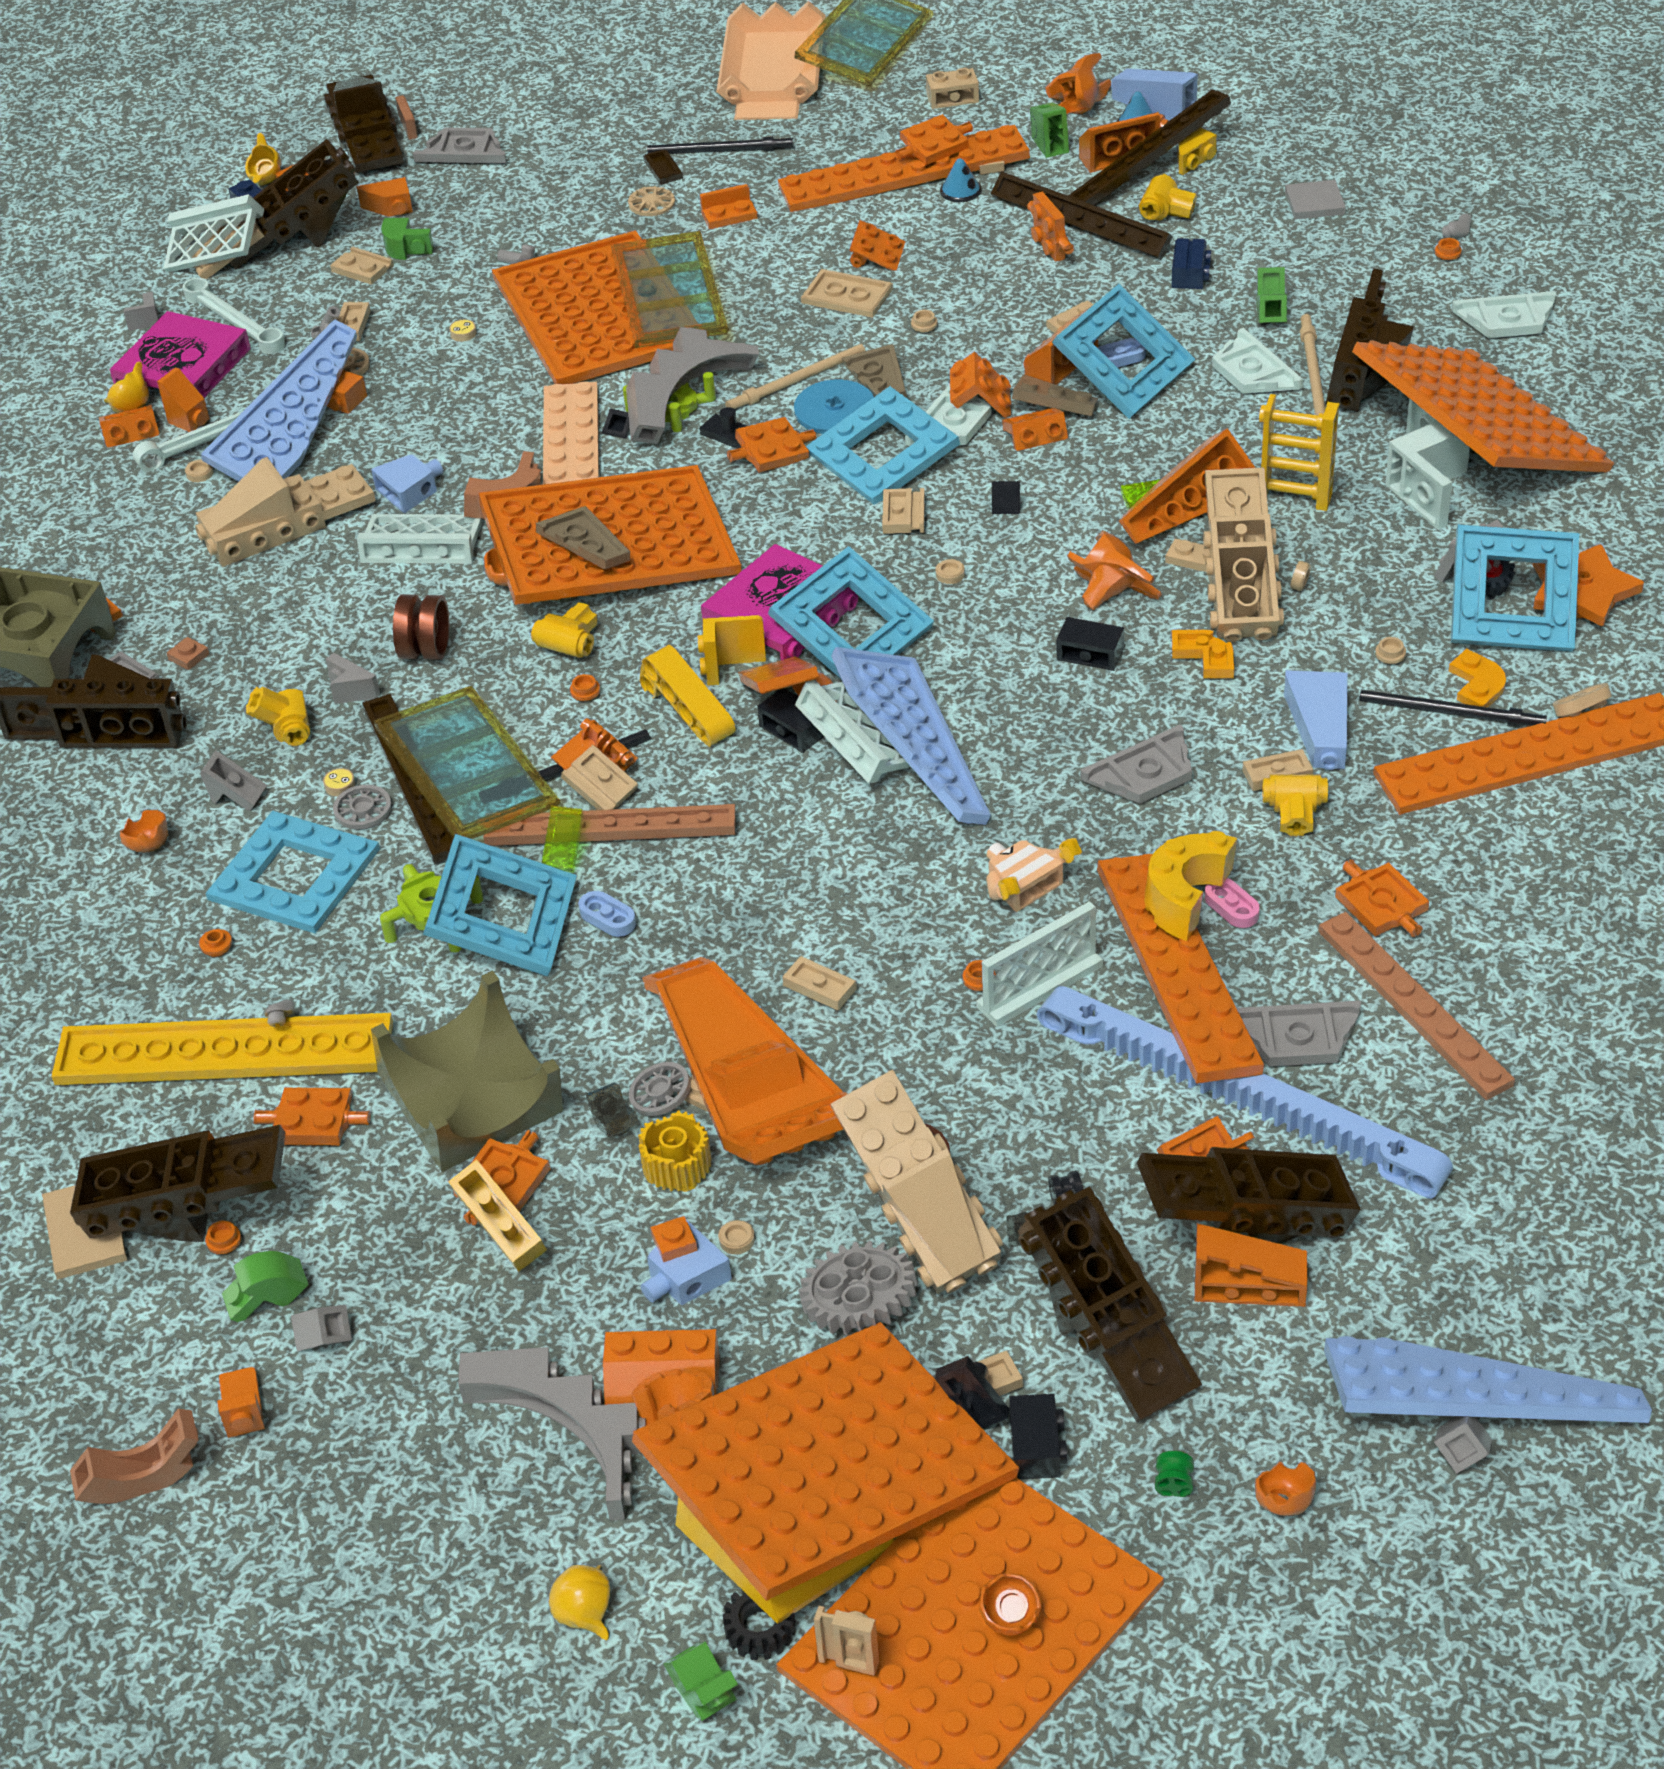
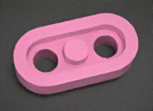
M1227 878L1222 887L1206 884V903L1231 925L1238 928H1248L1258 922L1259 903L1233 880Z

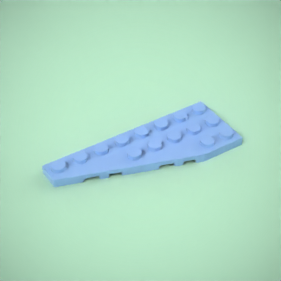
M334 319L201 453L202 461L240 481L262 458L268 457L283 479L289 477L303 462L357 339L356 330Z
M835 647L831 657L849 696L958 822L986 825L991 814L916 659Z
M1342 1336L1339 1338H1326L1324 1353L1344 1411L1349 1413L1649 1423L1652 1409L1639 1388L1392 1340L1385 1337L1369 1340Z

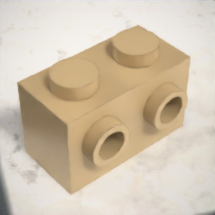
M960 68L949 72L937 71L926 75V94L932 109L979 103V83L973 68Z

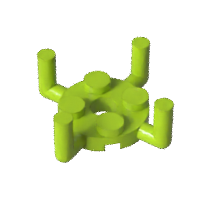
M705 372L703 374L704 393L696 394L687 382L673 393L668 402L675 401L666 405L665 422H670L673 432L678 433L682 431V420L689 417V414L697 409L698 404L715 401L716 393L712 372ZM626 385L623 387L625 411L628 412Z
M406 864L403 867L405 882L401 886L402 891L400 895H397L398 906L380 915L385 942L394 943L397 941L394 922L402 918L414 924L418 930L425 929L434 900L424 901L423 899L429 896L435 898L441 876H435L434 871L419 873L412 864ZM476 875L470 894L471 902L474 904H479L484 899L478 875ZM448 943L449 950L453 953L459 952L462 947Z

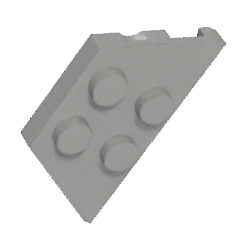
M443 128L435 137L426 142L427 148L423 151L416 149L413 152L414 162L506 163L505 152L501 150L500 142L495 138L492 128Z
M1181 724L1081 769L1080 779L1083 782L1139 804L1192 780V768L1188 759L1187 744L1184 741L1183 726Z
M1361 1001L1237 1008L1260 1057L1268 1066L1337 1063L1360 1015Z

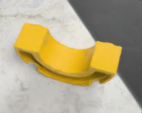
M1220 831L1189 834L1167 840L1153 853L1148 865L1144 901L1146 910L1152 912L1155 916L1154 922L1160 928L1179 939L1188 941L1199 923L1203 891L1192 886L1211 884L1222 887L1233 869L1237 844L1236 837L1228 836Z

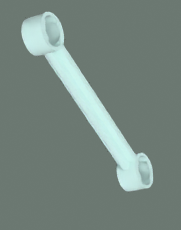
M192 278L183 284L185 299L188 302L202 303L234 326L246 329L247 335L258 341L259 349L262 353L274 354L284 349L285 341L283 332L280 329H265L210 292L206 279Z
M242 412L158 445L152 441L141 442L133 451V459L144 472L148 473L163 466L166 458L216 439ZM147 453L155 454L150 461L142 462L143 457Z

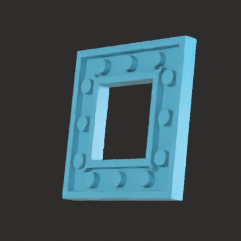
M1120 284L1109 291L1052 341L1128 419L1133 417L1195 361V358ZM1117 322L1156 358L1132 380H1129L1093 344Z
M889 386L806 447L809 450V455L875 505L883 501V489L901 488L960 445V441L956 434ZM889 422L915 441V443L876 470L851 451L850 448L883 424Z
M1458 524L1455 544L1451 643L1573 651L1575 649L1579 533ZM1487 559L1546 564L1543 617L1484 613Z
M849 546L773 604L768 611L770 617L840 679L841 677L831 655L835 647L854 648L822 621L815 612L847 587L853 590L888 621L857 646L855 650L899 655L931 629L934 623L932 618Z
M272 810L205 894L209 901L316 933L378 853L380 845L379 842ZM284 846L331 860L303 897L256 883V880Z
M455 834L423 935L548 976L577 875ZM476 875L537 896L526 934L465 914Z

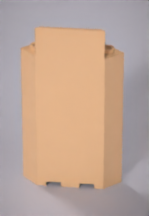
M775 1L761 17L742 2L728 17L716 92L732 105H736L734 120L798 119L799 104L804 103L818 90L826 15L811 2L807 1L794 15H791Z

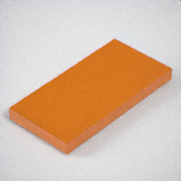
M795 656L738 672L741 683L761 694L819 677L815 665Z

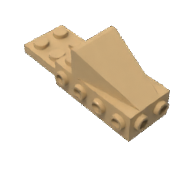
M265 457L215 506L196 512L198 524L195 525V530L199 539L205 541L209 554L211 556L214 555L221 566L224 567L326 528L325 520L375 502L376 499L373 490L353 464L341 466L334 471L304 481L300 474L283 479L268 457Z
M1264 467L1205 470L1209 530L1203 532L1204 549H1209L1210 558H1206L1205 561L1206 575H1208L1210 582L1208 584V602H1214V611H1210L1211 629H1216L1217 638H1224L1228 642L1239 641L1242 637L1268 640L1272 636H1277L1278 627L1283 626L1284 613L1283 608H1278V599H1281V582L1276 581L1275 572L1279 571L1278 554L1273 553V546H1276V528H1271L1270 514H1268Z
M893 1069L830 1104L831 1109L866 1168L867 1173L863 1175L866 1184L873 1194L877 1192L880 1194L885 1203L881 1206V1209L890 1225L896 1223L903 1234L899 1237V1240L908 1256L915 1255L921 1266L917 1268V1272L927 1288L932 1286L937 1294L945 1290L949 1294L966 1284L965 1279L976 1273L979 1276L984 1275L998 1266L997 1261L1001 1258L999 1247L1003 1246L998 1232L993 1226L987 1228L981 1218L985 1211L975 1195L972 1197L968 1196L963 1187L967 1183L965 1176L959 1166L953 1164L944 1140L939 1133L933 1136L929 1127H926Z

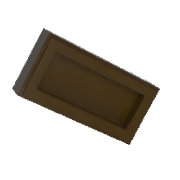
M666 149L643 155L644 162L660 185L683 179L681 170Z

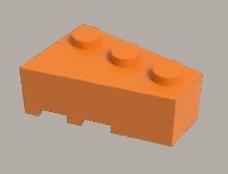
M1197 1223L1194 1302L1306 1306V1250Z

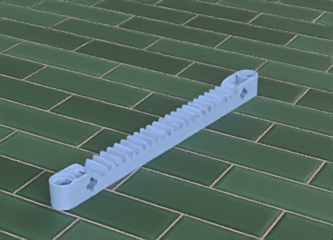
M1058 986L1037 1010L1039 1022L1050 1030L1087 1045L1102 1041L1104 1042V1050L1109 1051L1115 1047L1117 1056L1127 1052L1128 1061L1130 1062L1140 1058L1141 1067L1151 1063L1152 1071L1157 1072L1163 1068L1164 1077L1166 1078L1176 1074L1177 1083L1187 1079L1188 1088L1200 1085V1093L1204 1094L1212 1090L1213 1099H1217L1222 1095L1225 1096L1224 1104L1226 1105L1237 1101V1109L1241 1110L1248 1106L1249 1115L1251 1116L1261 1112V1120L1264 1122L1273 1117L1274 1126L1278 1127L1286 1123V1131L1289 1133L1297 1128L1299 1129L1300 1138L1311 1134V1143L1315 1144L1320 1140H1324V1148L1329 1149L1335 1145L1337 1146L1338 1155L1349 1151V1159L1353 1161L1358 1157H1362L1363 1166H1367L1372 1162L1376 1163L1378 1172L1383 1178L1428 1199H1432L1437 1195L1453 1170L1451 1160L1441 1151L1264 1073L1263 1075L1196 1084L1173 1033L1068 987ZM1390 1164H1393L1392 1172L1390 1171Z

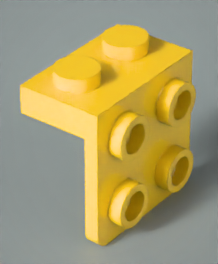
M761 616L703 618V635H697L698 652L705 655V657L700 658V673L707 676V686L719 685V665L766 661L764 626Z

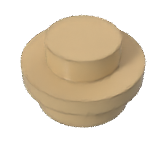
M919 310L913 315L911 327L918 332L932 331L937 327V318L930 310Z
M1386 637L1377 645L1375 655L1383 663L1396 664L1405 659L1406 648L1400 639Z

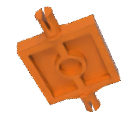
M943 114L900 131V139L907 146L896 150V157L901 160L912 155L919 158L925 165L968 149V139L963 134L972 132L973 126L970 121L959 126L953 125Z
M1043 191L1033 194V201L1027 204V209L1034 218V227L1031 228L1032 238L1035 242H1039L1042 245L1044 253L1050 255L1055 262L1064 260L1065 254H1071L1074 251V246L1068 241L1066 236L1065 217Z
M786 417L738 428L735 432V438L741 448L728 450L727 457L730 462L745 458L755 466L759 473L783 467L809 458V450L804 443L815 440L816 433L814 429L800 433L797 432Z
M1352 859L1344 863L1343 870L1352 879L1336 888L1335 897L1375 937L1398 926H1402L1412 937H1416V935L1418 936L1422 932L1423 927L1413 918L1428 911L1429 900L1389 862L1376 869L1366 871L1362 870Z
M284 1087L280 1104L276 1109L255 1110L253 1118L254 1124L281 1125L286 1133L284 1145L340 1146L343 1133L349 1125H369L371 1113L370 1111H350L352 1100L351 1088Z
M530 1130L525 1132V1135L518 1144H504L489 1138L471 1162L473 1163L476 1159L519 1212L550 1171L548 1160L535 1156L530 1152L531 1148L539 1140L537 1134ZM469 1210L463 1216L468 1224L476 1225L478 1222Z

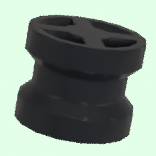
M1077 1170L1070 1171L1067 1176L1059 1177L1056 1174L1048 1177L1049 1192L1054 1205L1056 1204L1054 1200L1071 1189H1074L1075 1193L1083 1190L1082 1181Z

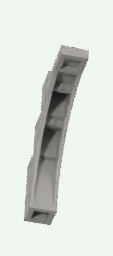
M549 1347L460 1353L458 1385L463 1404L496 1403L525 1408L542 1414L567 1428L588 1447L606 1476V1505L610 1521L625 1520V1506H632L631 1482L625 1483V1473H632V1454H640L639 1449L632 1442L633 1431L646 1426V1418L639 1416L635 1403L603 1405L602 1390L595 1389L593 1375L559 1377L558 1362L551 1361Z

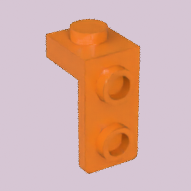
M255 1367L220 1374L219 1383L222 1399L217 1400L227 1437L230 1438L265 1429Z

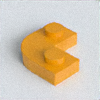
M1172 630V659L1202 658L1203 678H1234V656L1231 642L1226 643L1219 638L1213 637L1214 631Z
M1466 648L1449 664V672L1469 681L1457 693L1456 700L1463 704L1489 707L1503 694L1506 675L1497 663Z

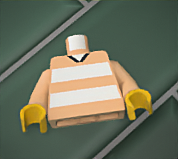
M1067 839L1059 845V848L1053 850L1034 846L1026 840H1021L1007 849L1000 843H994L986 854L987 858L990 859L989 874L986 877L989 897L995 901L1005 900L1015 912H1018L1063 884V863L1069 864L1074 860L1075 855L1083 853L1077 839Z

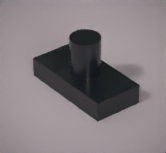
M726 407L721 409L719 414L715 413L699 427L700 435L738 449L741 446L735 438L736 429L746 427L747 425L737 422L736 410L734 408Z
M969 1356L937 1368L935 1374L937 1383L949 1398L957 1405H960L982 1429L1008 1419L1009 1407L987 1381L988 1368L981 1362H973Z

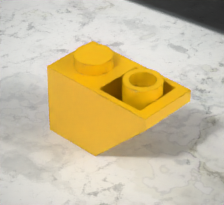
M1199 128L1177 144L1179 174L1184 175L1190 170H1195L1198 165L1212 159L1216 155V134Z

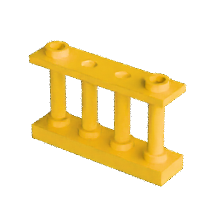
M1270 394L1267 404L1261 405L1259 422L1263 423L1261 468L1264 467L1267 495L1269 490L1312 496V499L1316 500V510L1327 511L1333 494L1339 403L1328 402L1324 413L1311 415L1276 410V395ZM1274 421L1316 427L1317 430L1321 431V436L1314 439L1274 433ZM1273 445L1315 450V454H1320L1319 460L1316 459L1315 462L1273 456ZM1272 468L1313 473L1314 477H1318V482L1311 485L1271 479Z

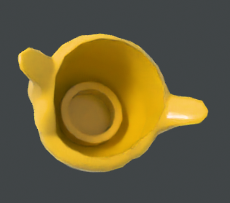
M258 133L257 145L252 148L251 154L247 158L245 171L251 181L264 186L276 180L275 174L281 171L282 160L279 153L267 144L264 134Z
M136 362L133 371L127 373L123 380L116 382L109 389L104 402L109 403L114 412L119 413L140 408L148 401L149 391L142 375V362Z
M572 1565L556 1578L550 1590L549 1608L552 1616L560 1624L567 1625L570 1628H582L595 1633L604 1640H608L609 1633L602 1623V1618L610 1599L608 1577L600 1570L601 1565L596 1567Z

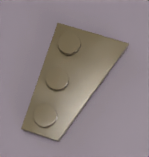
M893 344L842 358L843 365L861 385L872 392L874 397L891 386L907 398Z
M1025 374L1022 375L1014 387L1012 395L1014 400L1088 416L1093 415L1098 402V398L1092 397L1088 392L1074 391Z
M586 506L536 523V533L603 569L630 561V551Z

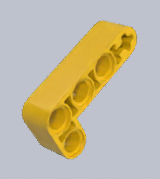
M667 645L642 659L640 684L643 690H648L654 696L652 697L653 699L663 695L695 735L708 747L735 733V723L730 714L673 646Z

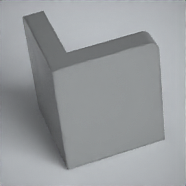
M153 291L142 293L144 305L124 308L129 331L152 327L159 320Z
M346 1305L316 1308L291 1315L297 1351L352 1341Z
M1456 1416L1438 1428L1434 1443L1457 1474L1489 1455L1492 1439L1477 1417Z

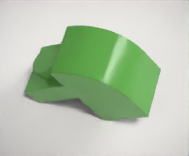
M384 218L381 231L385 251L390 257L406 260L408 254H433L434 246L431 229H411L409 218Z
M1285 267L1257 268L1256 304L1259 323L1287 322Z
M264 1251L252 1254L233 1266L237 1278L222 1292V1296L230 1320L241 1322L264 1300L282 1307L289 1305L309 1284L299 1258L278 1251Z
M706 1642L696 1643L663 1663L675 1687L699 1720L703 1721L737 1700L731 1688L738 1685L731 1670L721 1671Z

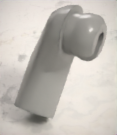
M1462 214L1459 216L1458 221L1449 222L1448 225L1442 228L1443 236L1445 238L1466 237L1470 231L1471 216L1469 214Z
M523 244L521 246V253L500 249L497 254V260L507 264H514L533 259L536 256L534 255L535 247Z
M330 306L320 326L312 328L311 336L313 339L334 319L338 320L340 310L337 307Z
M286 999L269 1005L265 1012V1016L268 1017V1024L271 1027H275V1024L282 1026L286 1022V1017H296L293 1002Z

